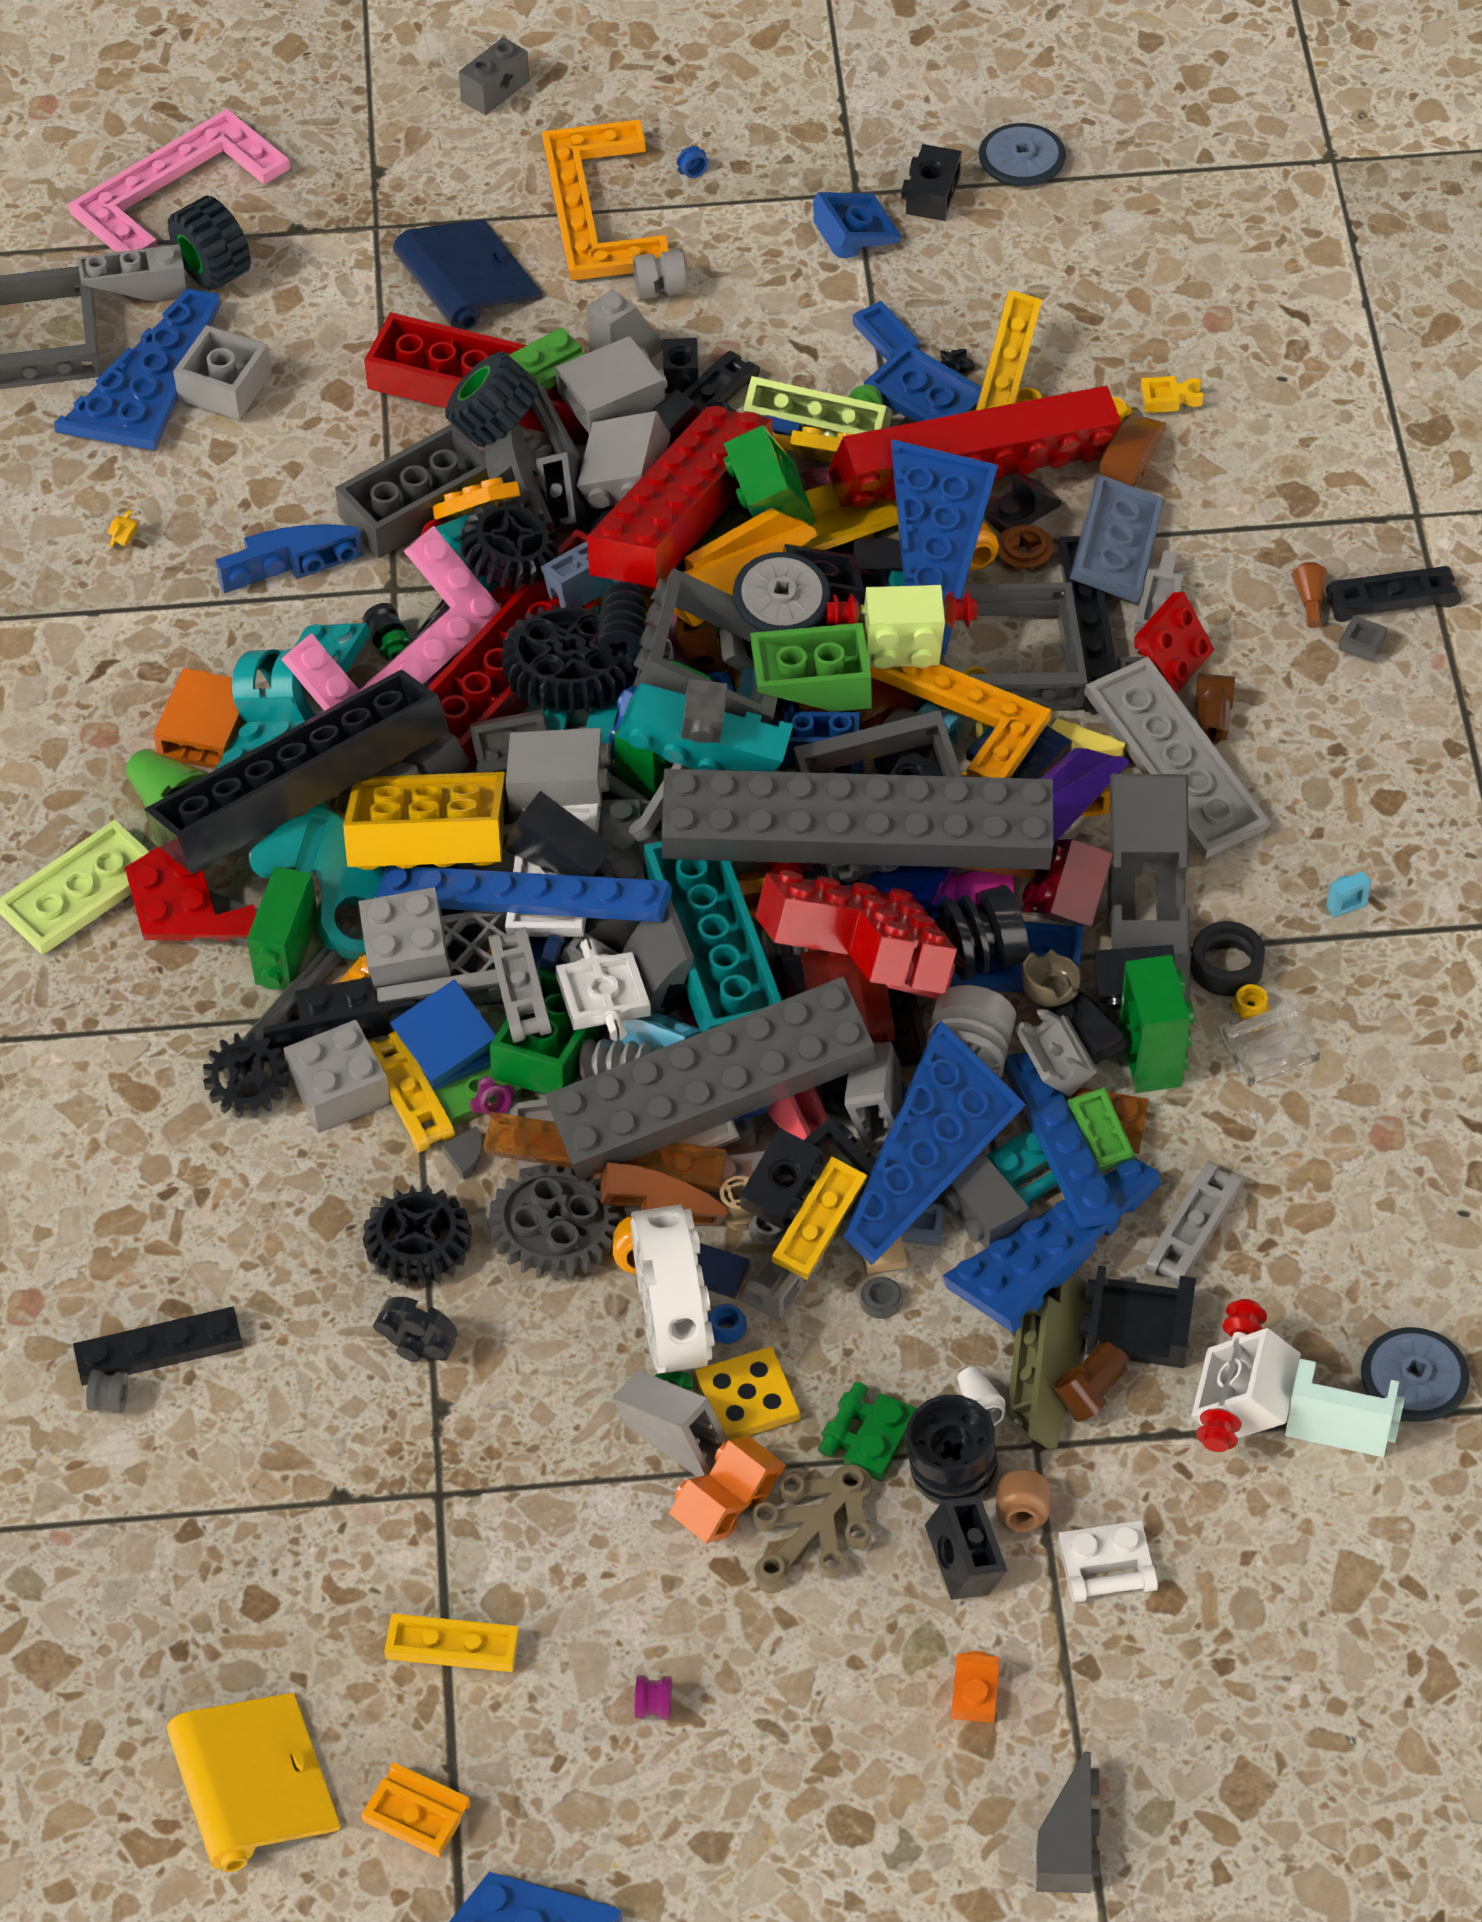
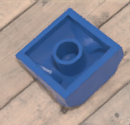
M818 192L813 201L814 224L831 248V251L840 258L856 257L861 247L900 243L902 239L899 231L874 193Z

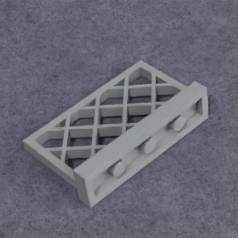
M470 911L442 916L447 947L455 940L467 948L455 962L449 960L451 976L377 988L379 1005L413 998L417 1000L418 1004L454 979L468 998H471L474 1005L503 1001L496 969H494L493 956L479 947L491 934H500V937L507 936L497 928L501 921L507 917V913ZM477 923L484 929L472 943L459 935L466 925ZM474 953L487 962L479 972L469 973L462 968Z

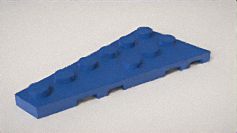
M892 439L891 453L904 586L941 585L943 600L949 591H952L955 598H962L998 465ZM946 623L941 654L946 655L953 630Z
M942 1021L933 1030L842 1236L870 1265L883 1255L1026 1105Z

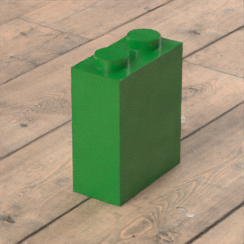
M274 867L247 937L256 985H261L271 990H285L297 977L318 922L312 873Z

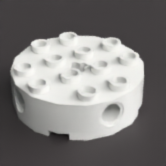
M679 1204L632 1212L631 1234L640 1301H643L645 1330L656 1374L705 1367L707 1366V1361L712 1360L711 1346H715L712 1324L711 1321H708L707 1311L711 1310L707 1286H704L701 1265H698L697 1254H700V1243L697 1229H694L691 1208L683 1209L682 1205Z

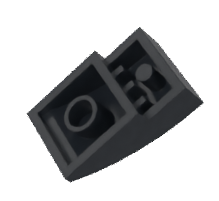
M789 544L784 545L783 552L803 556L822 570L830 586V602H833L834 594H836L840 602L847 601L850 594H853L859 601L860 609V605L865 603L866 587H890L887 574L860 570L855 555Z

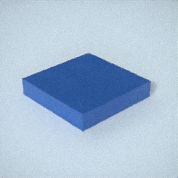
M455 979L390 1022L393 1030L434 1087L490 1050V1043L496 1036Z

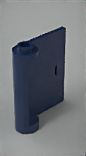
M485 219L409 229L401 233L393 244V251L451 327L463 330L473 328L481 316L483 307L541 299L542 297L540 289Z

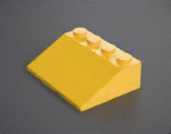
M505 772L373 776L369 780L356 783L352 786L343 824L347 867L373 870L379 866L396 865L398 868L409 869L422 864L450 867L456 863H473L477 866H487L494 862H501L504 846Z

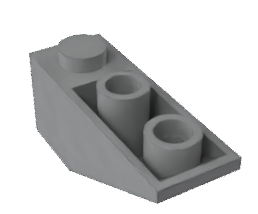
M179 244L77 257L81 284L84 286L151 302L177 299L186 290L184 265Z

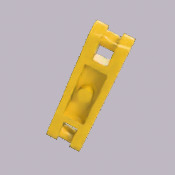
M396 1032L388 1034V1039L378 1043L374 1040L368 1042L387 1076L390 1100L406 1127L416 1151L420 1153L430 1149V1144L442 1140L447 1142L455 1138L453 1126L421 1067ZM394 1053V1055L384 1058V1056ZM433 1120L435 1125L424 1130L421 1124Z

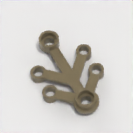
M844 1465L836 1469L830 1478L803 1480L801 1476L794 1473L786 1474L781 1478L779 1493L784 1501L794 1503L806 1496L829 1495L820 1505L777 1509L772 1503L762 1502L755 1506L753 1509V1524L760 1531L767 1532L780 1526L801 1525L775 1555L762 1557L756 1563L755 1582L759 1589L766 1593L782 1591L789 1581L788 1567L818 1534L821 1547L819 1571L824 1577L829 1579L839 1577L844 1571V1556L838 1551L834 1516L844 1505L848 1518V1525L845 1529L847 1545L853 1549H863L870 1543L871 1529L864 1521L862 1502L871 1493L872 1479L864 1468L858 1465ZM854 1480L858 1483L854 1486H848L844 1482ZM794 1484L798 1486L799 1489L797 1491L790 1492L787 1491L785 1487L787 1485ZM763 1513L773 1516L767 1521L758 1518ZM854 1531H862L865 1534V1536L862 1538H854L851 1536V1533ZM828 1560H835L839 1565L829 1568L824 1563ZM768 1567H776L779 1570L776 1573L770 1574L767 1573L764 1569Z

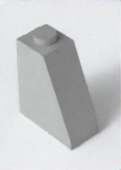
M614 289L587 305L589 352L628 336H631L638 347H644L649 359L663 351L662 340L637 307Z
M891 1041L883 1043L873 1042L876 1063L848 1074L845 1107L865 1148L883 1145L902 1103L901 1066Z
M638 1370L612 1397L626 1427L696 1477L709 1475L716 1463L715 1454L717 1450L728 1439L708 1398Z

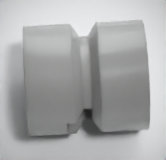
M681 250L662 252L659 258H656L653 254L633 256L634 279L639 300L657 298L660 292H664L667 296L687 294L686 271Z

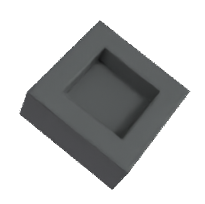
M1354 615L1340 638L1338 649L1372 662L1386 638L1388 627Z

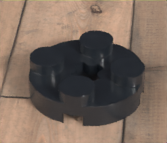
M392 1297L387 1299L373 1324V1328L397 1346V1354L411 1362H417L420 1357L431 1360H447L455 1346V1339L458 1335L457 1329L451 1320L433 1307H430L428 1313L416 1308L418 1300L412 1298Z

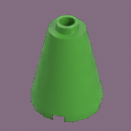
M150 749L136 752L126 765V776L145 807L209 774Z

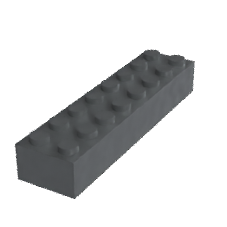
M843 976L545 1094V1098L576 1177L580 1181L602 1172L607 1162L625 1163L876 1063L875 1049Z

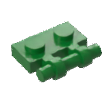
M854 1382L850 1391L843 1393L837 1404L839 1411L834 1420L827 1422L821 1433L823 1439L818 1447V1451L824 1456L832 1457L836 1448H841L847 1451L844 1457V1465H858L864 1468L871 1478L882 1482L906 1438L907 1423L917 1408L882 1393H879L872 1406L863 1401L868 1392L867 1386L860 1382ZM853 1418L863 1422L857 1435L847 1430Z

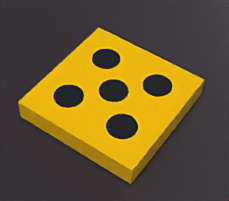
M772 1346L694 1370L702 1396L708 1398L728 1440L751 1436L800 1420V1411Z

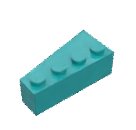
M640 683L628 701L617 735L618 738L627 741L635 748L649 750L663 756L671 763L682 764L694 770L775 772L783 762L794 724L780 721L777 727L760 722L762 716L746 712L744 718L724 712L720 743H697L690 739L681 738L686 695Z

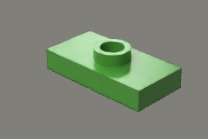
M491 1067L434 1090L452 1126L483 1114L482 1112L479 1114L474 1113L470 1109L469 1104L470 1100L475 1098L478 1093L479 1080L486 1076L491 1077ZM494 1079V1082L499 1085L508 1084L513 1087L515 1095L511 1101L522 1097L521 1087ZM494 1095L489 1097V1102L492 1103L495 1101Z
M1105 1087L1068 1100V1107L1100 1172L1115 1168L1122 1162L1135 1160L1133 1149Z

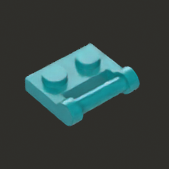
M1032 1128L986 1155L1029 1208L1031 1207V1202L1059 1186L1051 1171L1023 1189L1018 1187L1050 1167Z

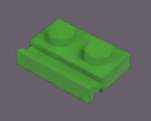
M561 327L515 351L510 356L537 380L538 385L548 390L557 385L555 367L580 357L585 353L582 351V347Z

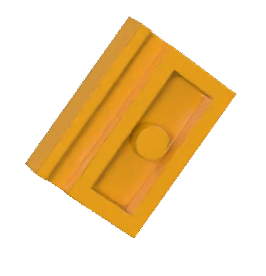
M392 1762L386 1778L382 1779L361 1815L363 1822L440 1858L461 1823V1817L466 1810L468 1811L471 1804L469 1797Z

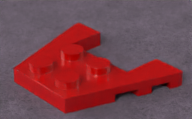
M156 847L125 867L144 940L193 941L194 938H216V941H231V938L247 939L257 913L254 904L215 915L204 870L193 874L189 873L159 847Z

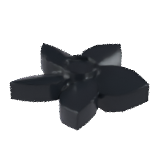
M966 349L951 350V353L940 350L942 361L939 362L957 373L975 370L974 362L967 358Z

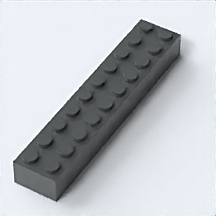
M664 769L662 859L1050 870L1053 852V779Z

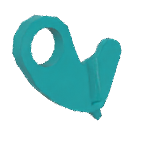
M322 802L311 808L307 814L295 817L280 825L256 844L250 851L249 863L251 869L264 879L271 877L275 866L317 875L320 887L317 932L329 950L333 949L344 959L357 960L360 956L366 955L364 939H351L344 935L337 928L334 914L341 906L348 904L359 905L358 901L376 898L384 871L381 866L373 870L347 867L344 820L328 810L325 802Z

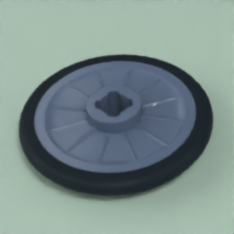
M1013 123L993 130L983 139L978 153L981 166L992 178L1013 186H1033L1052 179L1063 168L1066 159L1065 147L1058 136L1042 126L1030 123Z
M1398 1328L1379 1336L1366 1350L1361 1364L1363 1386L1370 1396L1387 1398L1391 1380L1399 1381L1397 1396L1405 1397L1401 1419L1407 1421L1426 1422L1448 1415L1461 1404L1469 1388V1368L1461 1351L1446 1337L1424 1328ZM1414 1371V1373L1420 1375L1421 1377H1416V1375H1413L1409 1372Z

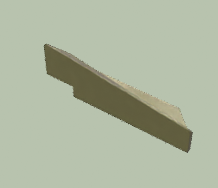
M1074 1274L1061 1286L1051 1287L1043 1295L1045 1303L1036 1312L1029 1309L1020 1318L1022 1326L1016 1331L1007 1416L1020 1425L1030 1438L1048 1449H1054L1058 1445L1066 1412V1406L1052 1386L1061 1375L1077 1367L1083 1338H1080L1083 1313L1089 1314L1091 1304L1085 1303L1088 1283Z

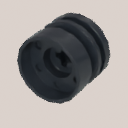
M1000 885L980 891L977 895V907L967 895L960 896L957 903L952 899L941 901L939 905L940 930L946 933V937L957 949L953 963L956 964L954 972L959 979L973 978L975 971L980 975L987 974L990 970V957L996 967L1001 970L1024 963L1029 955L1027 932L1020 907L1008 886Z
M941 1395L929 1399L919 1406L907 1423L906 1441L910 1456L911 1476L917 1490L932 1502L941 1504L943 1500L973 1496L982 1497L990 1491L997 1478L998 1459L995 1446L994 1424L989 1412L976 1400L963 1395Z

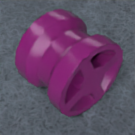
M637 1675L635 1719H645L648 1715H657L661 1720H670L672 1676H662L659 1680H649L646 1675Z

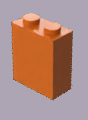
M183 668L153 734L156 751L182 763L216 769L224 753L228 750L240 728L244 725V721L234 703L232 677L212 674L204 670L197 671Z

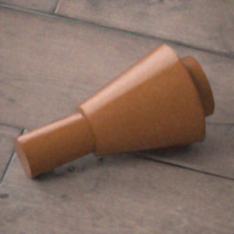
M1305 562L1293 570L1291 577L1306 609L1307 626L1309 628H1317L1322 625L1320 605L1322 604L1327 569L1315 562Z

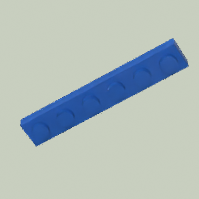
M1027 1052L1007 1055L1004 1072L1014 1093L1026 1104L1022 1110L1078 1227L1086 1228L1118 1223L1120 1211L1062 1092L1042 1081Z

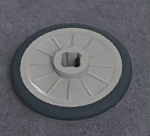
M787 552L768 553L751 560L740 570L733 586V600L738 613L749 625L761 632L813 627L825 615L827 611L826 602H830L831 598L830 586L822 570L809 559Z

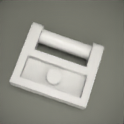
M1142 1520L1059 1532L1058 1543L1073 1603L1084 1602L1088 1596L1143 1589V1592L1157 1591L1156 1571L1152 1565ZM1135 1567L1138 1569V1572L1085 1580L1082 1576Z

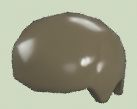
M1050 950L1045 955L1039 957L1034 952H1031L1022 964L1023 989L1033 1002L1045 1007H1056L1071 1002L1078 995L1082 984L1080 969L1070 958L1058 955L1054 950Z

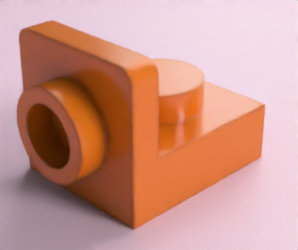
M982 1651L956 1654L951 1719L994 1723L999 1657L990 1656Z

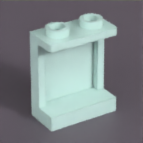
M1300 1359L1292 1392L1285 1436L1384 1457L1387 1442H1396L1405 1397L1397 1396L1399 1381L1391 1380L1387 1398L1313 1383L1316 1362Z

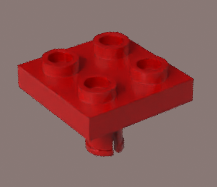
M1173 592L1134 637V648L1139 649L1137 653L1143 655L1144 658H1150L1175 694L1181 690L1215 650L1185 592Z

